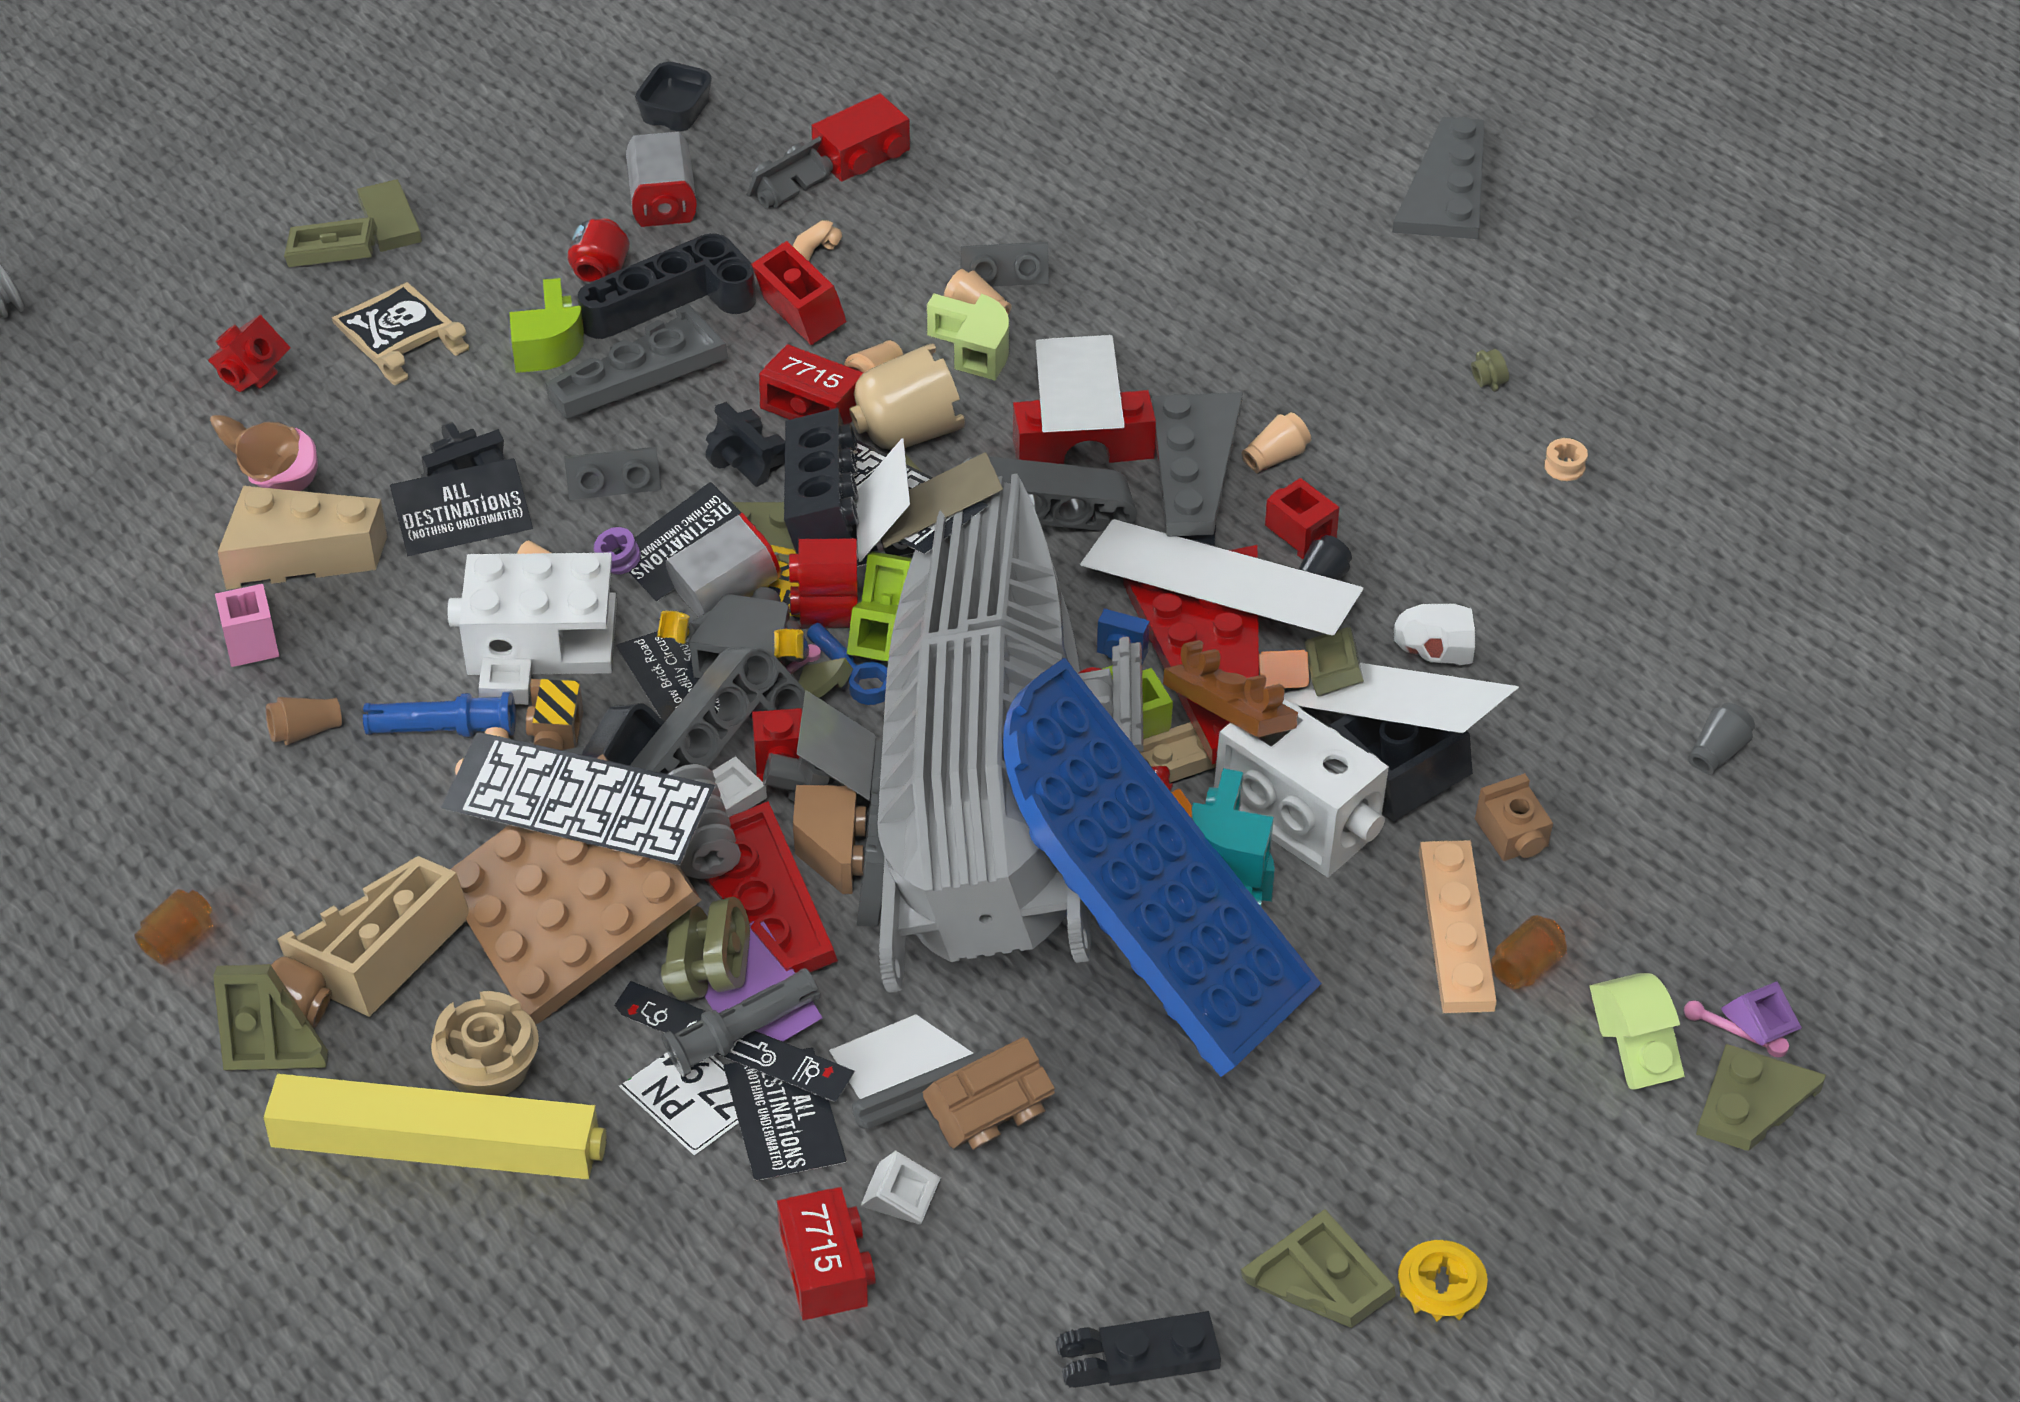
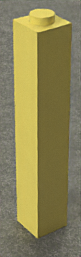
M277 1074L263 1117L270 1145L275 1148L589 1179L593 1160L602 1161L606 1147V1129L598 1128L595 1105Z

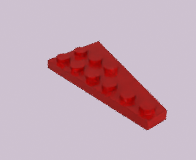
M1258 545L1229 550L1258 558ZM1123 578L1124 587L1138 617L1150 621L1149 639L1164 668L1183 664L1181 660L1183 644L1200 640L1203 642L1202 652L1213 649L1219 651L1220 670L1226 673L1243 675L1246 679L1259 676L1258 615ZM1177 693L1211 764H1216L1219 732L1231 722Z

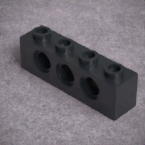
M839 408L785 421L784 521L796 554H799V539H852V526L859 524L854 502L855 499H858V490L853 476L858 474L856 458L853 452L857 450V440L852 424L843 423Z

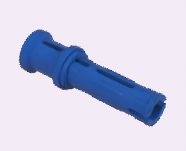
M503 692L501 697L473 698L470 693H462L461 696L456 697L455 701L365 703L363 707L364 713L368 712V714H363V727L366 735H372L373 733L457 730L458 735L472 737L474 732H485L489 728L498 727L508 731L509 736L514 735L516 726L515 700L512 692Z

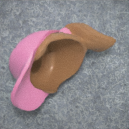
M223 415L211 416L210 421L221 441L236 454L241 471L248 476V481L262 488L302 491L313 481L318 467L316 446L313 440L300 429L288 427L277 422H263L246 429L240 422Z

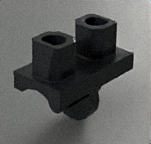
M727 402L715 405L714 412L717 415V425L714 431L710 432L706 437L708 443L706 459L718 469L726 468L730 465L737 468L755 487L768 482L770 468L785 463V440L778 434L764 438L761 435L763 428L761 417L752 409L738 413Z
M453 422L442 425L443 439L430 443L432 453L422 456L421 461L424 473L421 474V478L504 460V439L499 429L477 437L473 428L459 433Z

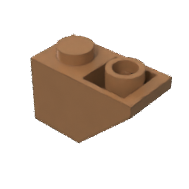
M796 785L793 815L795 854L842 894H853L854 876H863L864 845H856V837H866V807L857 806V792L847 786Z

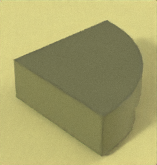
M846 658L805 665L798 683L804 690L820 698L836 684L842 688L850 677L853 668Z

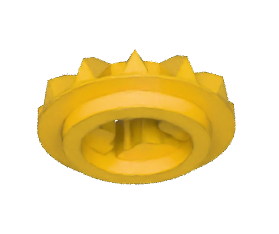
M1431 1240L1410 1249L1400 1263L1397 1277L1400 1285V1296L1407 1298L1412 1303L1415 1313L1420 1311L1430 1313L1436 1322L1443 1316H1455L1460 1321L1467 1311L1471 1309L1478 1310L1481 1300L1485 1295L1488 1281L1486 1269L1479 1257L1467 1247L1447 1240ZM1441 1266L1447 1267L1446 1275H1448V1281L1451 1283L1443 1294L1438 1293L1434 1282L1437 1274L1441 1272Z

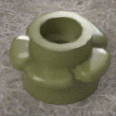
M1497 349L1487 352L1480 350L1476 353V361L1471 363L1474 379L1480 387L1489 385L1492 391H1498L1499 385L1509 381L1508 368L1502 354Z

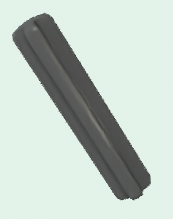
M983 1049L855 1101L852 1104V1111L858 1126L870 1129L927 1106L923 1098V1091L933 1082L994 1052V1050Z

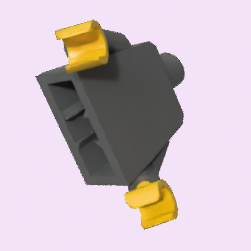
M768 587L757 588L752 597L732 594L722 596L712 610H709L693 621H689V615L677 611H662L660 615L657 637L673 638L679 644L690 646L694 678H701L719 654L731 647L767 649L785 668L787 667L788 660L798 663L804 661L809 655V646L804 632L797 622L790 620L789 606L785 602H781L778 593ZM747 662L744 668L745 677H747L749 670Z

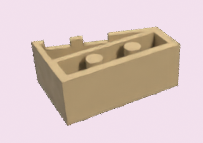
M243 486L218 550L226 590L241 588V583L270 579L271 584L286 582V577L315 573L316 578L376 570L387 539L381 499Z
M417 856L364 887L363 892L365 896L344 909L338 911L335 906H332L320 913L323 921L296 936L291 930L279 937L277 940L284 956L298 960L322 973L326 981V988L332 990V1000L370 1017L466 921L470 911L456 872Z

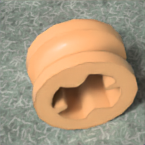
M1561 438L1554 440L1546 450L1545 470L1550 476L1561 481L1576 480L1585 472V463L1588 457L1587 449L1582 443L1574 439Z

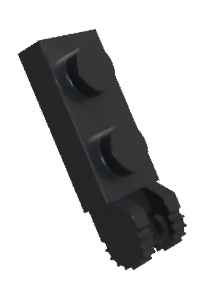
M1209 1311L1101 1327L1099 1331L1090 1327L1079 1328L1078 1330L1072 1329L1068 1332L1065 1331L1064 1334H1060V1337H1057V1341H1055L1058 1354L1062 1355V1358L1102 1353L1103 1360L1097 1357L1085 1358L1082 1361H1072V1363L1063 1367L1064 1382L1069 1388L1109 1383V1386L1216 1370L1220 1369L1221 1356Z

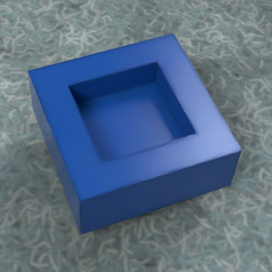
M1104 608L1098 620L1097 653L1107 655L1112 659V647L1119 646V638L1129 637L1131 643H1141L1143 664L1148 653L1150 621Z

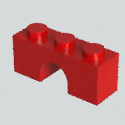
M1149 390L1120 392L1125 427L1113 429L1043 432L1040 400L1013 402V444L1016 459L1064 464L1067 451L1075 444L1083 441H1097L1104 444L1109 463L1154 459L1156 419Z

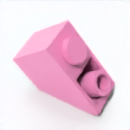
M263 584L216 593L215 597L231 667L279 657Z

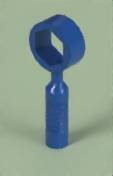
M820 623L813 624L807 631V637L831 660L846 658L853 668L849 677V692L852 698L865 705H876L884 702L887 667L875 662L855 664L853 655L846 654L847 648L830 634ZM878 678L883 684L881 688L864 690L858 683L860 679Z

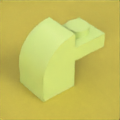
M938 294L932 295L927 303V335L954 343V369L996 381L1009 356V317L1005 308L998 301L984 294L980 295L975 305Z
M1638 973L1589 985L1600 1032L1603 1037H1616L1627 1085L1630 1089H1639L1685 1077L1673 1029L1674 1026L1680 1025L1679 1018L1667 989L1655 975Z

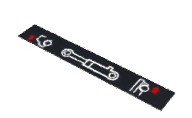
M633 981L629 982L614 1005L622 1016L663 1033L671 1031L673 1034L700 1021L701 1014L706 1012ZM753 1031L735 1041L731 1052L723 1056L833 1102H837L855 1073L852 1069L757 1031Z

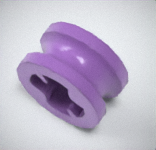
M622 527L608 529L598 536L594 544L595 553H611L612 574L627 573L636 567L640 561L641 552L639 546L628 529ZM620 547L623 551L615 555L612 551Z

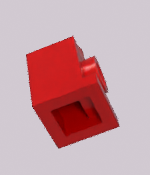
M1299 478L1287 487L1276 490L1267 499L1265 526L1295 548L1297 556L1304 559L1312 541L1320 540L1324 535L1337 538L1340 507L1302 478Z
M802 708L752 712L756 773L762 782L766 761L770 753L799 759L797 747Z

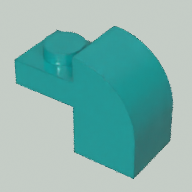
M1223 768L1218 788L1209 787L1205 804L1193 802L1191 818L1203 832L1207 841L1222 856L1244 886L1261 889L1271 852L1274 817L1239 811L1243 772Z

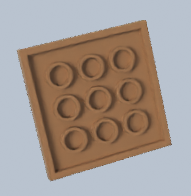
M603 754L598 757V759L609 761ZM512 825L505 827L450 869L457 873L470 911L466 921L511 996L520 1002L521 1009L533 1019L535 1024L542 1022L701 901V898L679 865Z

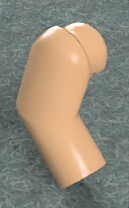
M821 220L798 235L793 247L809 261L819 244H822L827 250L834 249L835 245L837 246L842 238V232L840 229L832 226L833 222Z

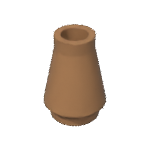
M278 697L277 702L266 704V721L272 742L284 741L285 745H289L330 728L341 727L342 725L341 709L337 698Z

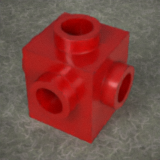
M260 314L240 328L234 324L222 333L215 341L220 348L208 361L217 370L219 377L236 391L241 392L253 384L260 389L278 373L274 365L291 347Z

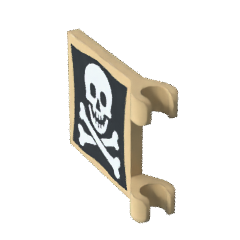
M408 282L332 317L333 323L378 365L384 376L393 385L408 379V374L401 367L405 364L402 354L434 338L440 337L445 347L455 356L469 350V345L462 338L466 335L463 324L449 320Z

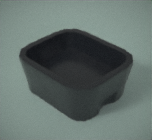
M676 62L659 63L653 68L636 92L635 99L643 122L653 126H665L673 131L683 132L690 129L708 104L712 81L710 73L701 68Z
M644 703L611 706L583 750L582 755L598 758L603 754L611 762L630 766L665 722Z

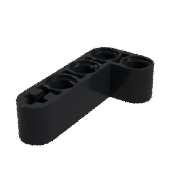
M709 233L682 243L583 286L578 292V306H581L584 334L594 339H605L707 295L726 313L742 314L748 312L756 304L755 276L752 263L724 235Z

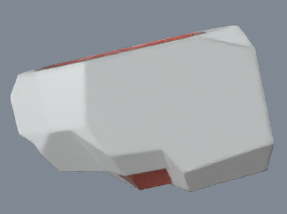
M1421 604L1406 609L1395 622L1394 642L1404 651L1418 654L1429 662L1455 663L1456 665L1473 663L1475 650V627L1472 609L1457 604Z

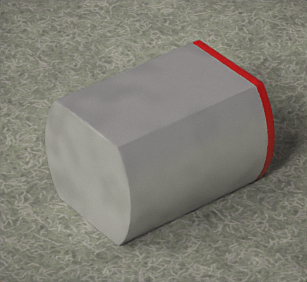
M680 132L633 136L627 146L626 159L632 211L635 220L641 227L691 223L696 213L697 203L690 151L686 139Z
M743 513L666 560V568L677 593L698 617L712 610L722 596L732 594L751 597L757 588L767 587L781 578L778 552L774 553L764 535L756 529Z

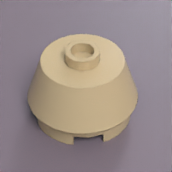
M480 992L481 999L467 1001L456 1008L454 1007V1002H452L442 1011L435 1025L431 1051L437 1067L461 1092L505 1096L514 1091L523 1082L538 1048V1030L533 1019L521 1009V1004L518 1000L500 992Z

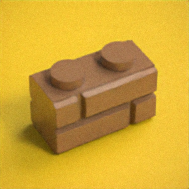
M1022 1037L933 1082L923 1091V1098L934 1118L938 1120V1126L949 1146L955 1149L969 1142L972 1150H975L1001 1135L997 1126L1014 1119L1017 1127L1046 1112L1042 1103L1055 1093V1088L1044 1068L1040 1066L1039 1059L1028 1038Z

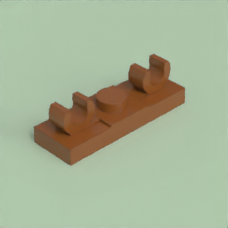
M1200 640L1183 644L1181 649L1183 664L1164 668L1163 685L1256 737L1279 733L1297 727L1298 712L1283 704V685L1276 684L1265 687L1266 676L1264 675L1246 679L1243 675L1226 673L1220 670L1219 651L1213 649L1202 652L1203 642Z

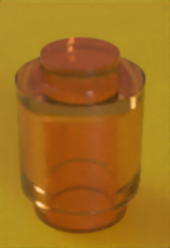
M176 889L140 922L141 929L134 934V938L145 954L163 965L171 957L176 960L213 926L209 916L213 913V910L207 900L198 892L191 890L187 893L184 890Z
M1538 915L1530 916L1496 947L1495 955L1491 959L1494 973L1501 982L1513 989L1533 985L1565 956L1567 944L1564 931L1552 919Z

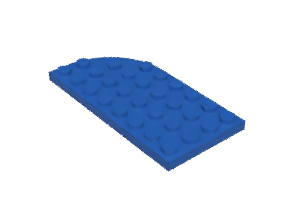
M1063 658L1042 672L1017 694L1006 715L1003 749L1007 775L1019 809L1029 827L1031 840L1039 849L1046 853L1062 874L1066 885L1073 892L1077 893L1095 916L1102 931L1113 939L1128 958L1135 973L1146 981L1161 1000L1167 1014L1176 1020L1196 1045L1200 1056L1210 1063L1219 1076L1222 1077L1236 1067L1322 983L1222 856L1207 841L1200 828L1066 658Z

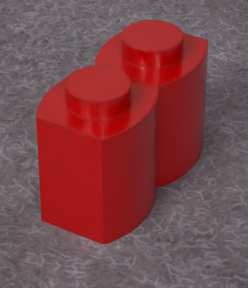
M799 539V554H789L790 583L799 582V586H791L790 588L791 615H800L801 629H809L816 623H820L825 628H850L852 609L858 604L857 539Z

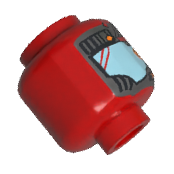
M606 218L590 219L582 222L577 228L568 249L567 260L579 279L593 282L623 268L629 253L630 241L626 233L616 222Z

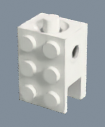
M611 553L467 554L462 598H449L448 601L449 626L460 628L467 675H480L482 658L531 659L532 674L612 673L617 599L616 593H609L612 566Z
M1284 699V705L1298 712L1297 727L1295 729L1262 736L1260 739L1233 723L1228 724L1219 732L1214 788L1219 786L1223 768L1243 772L1239 811L1274 817L1272 840L1329 878L1380 833L1385 822V817L1382 816L1389 766L1381 762L1375 755L1367 753L1341 736L1335 729L1327 727L1304 712L1295 703Z

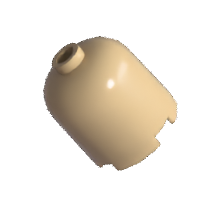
M927 344L864 372L857 380L854 391L856 406L849 408L853 424L859 434L867 432L873 443L880 448L892 450L902 438L904 439V448L964 428V416L962 414L955 416L952 406L953 402L960 400L956 386L944 359L934 361L933 353L936 352L934 344Z

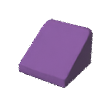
M1778 981L1744 994L1721 1008L1726 1017L1761 1046L1802 1028Z

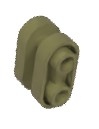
M729 897L713 901L709 906L708 917L701 907L693 906L667 926L668 948L666 963L661 967V977L665 989L669 993H673L679 1001L703 997L708 989V981L712 988L719 993L743 986L750 941V925L746 910L738 898Z

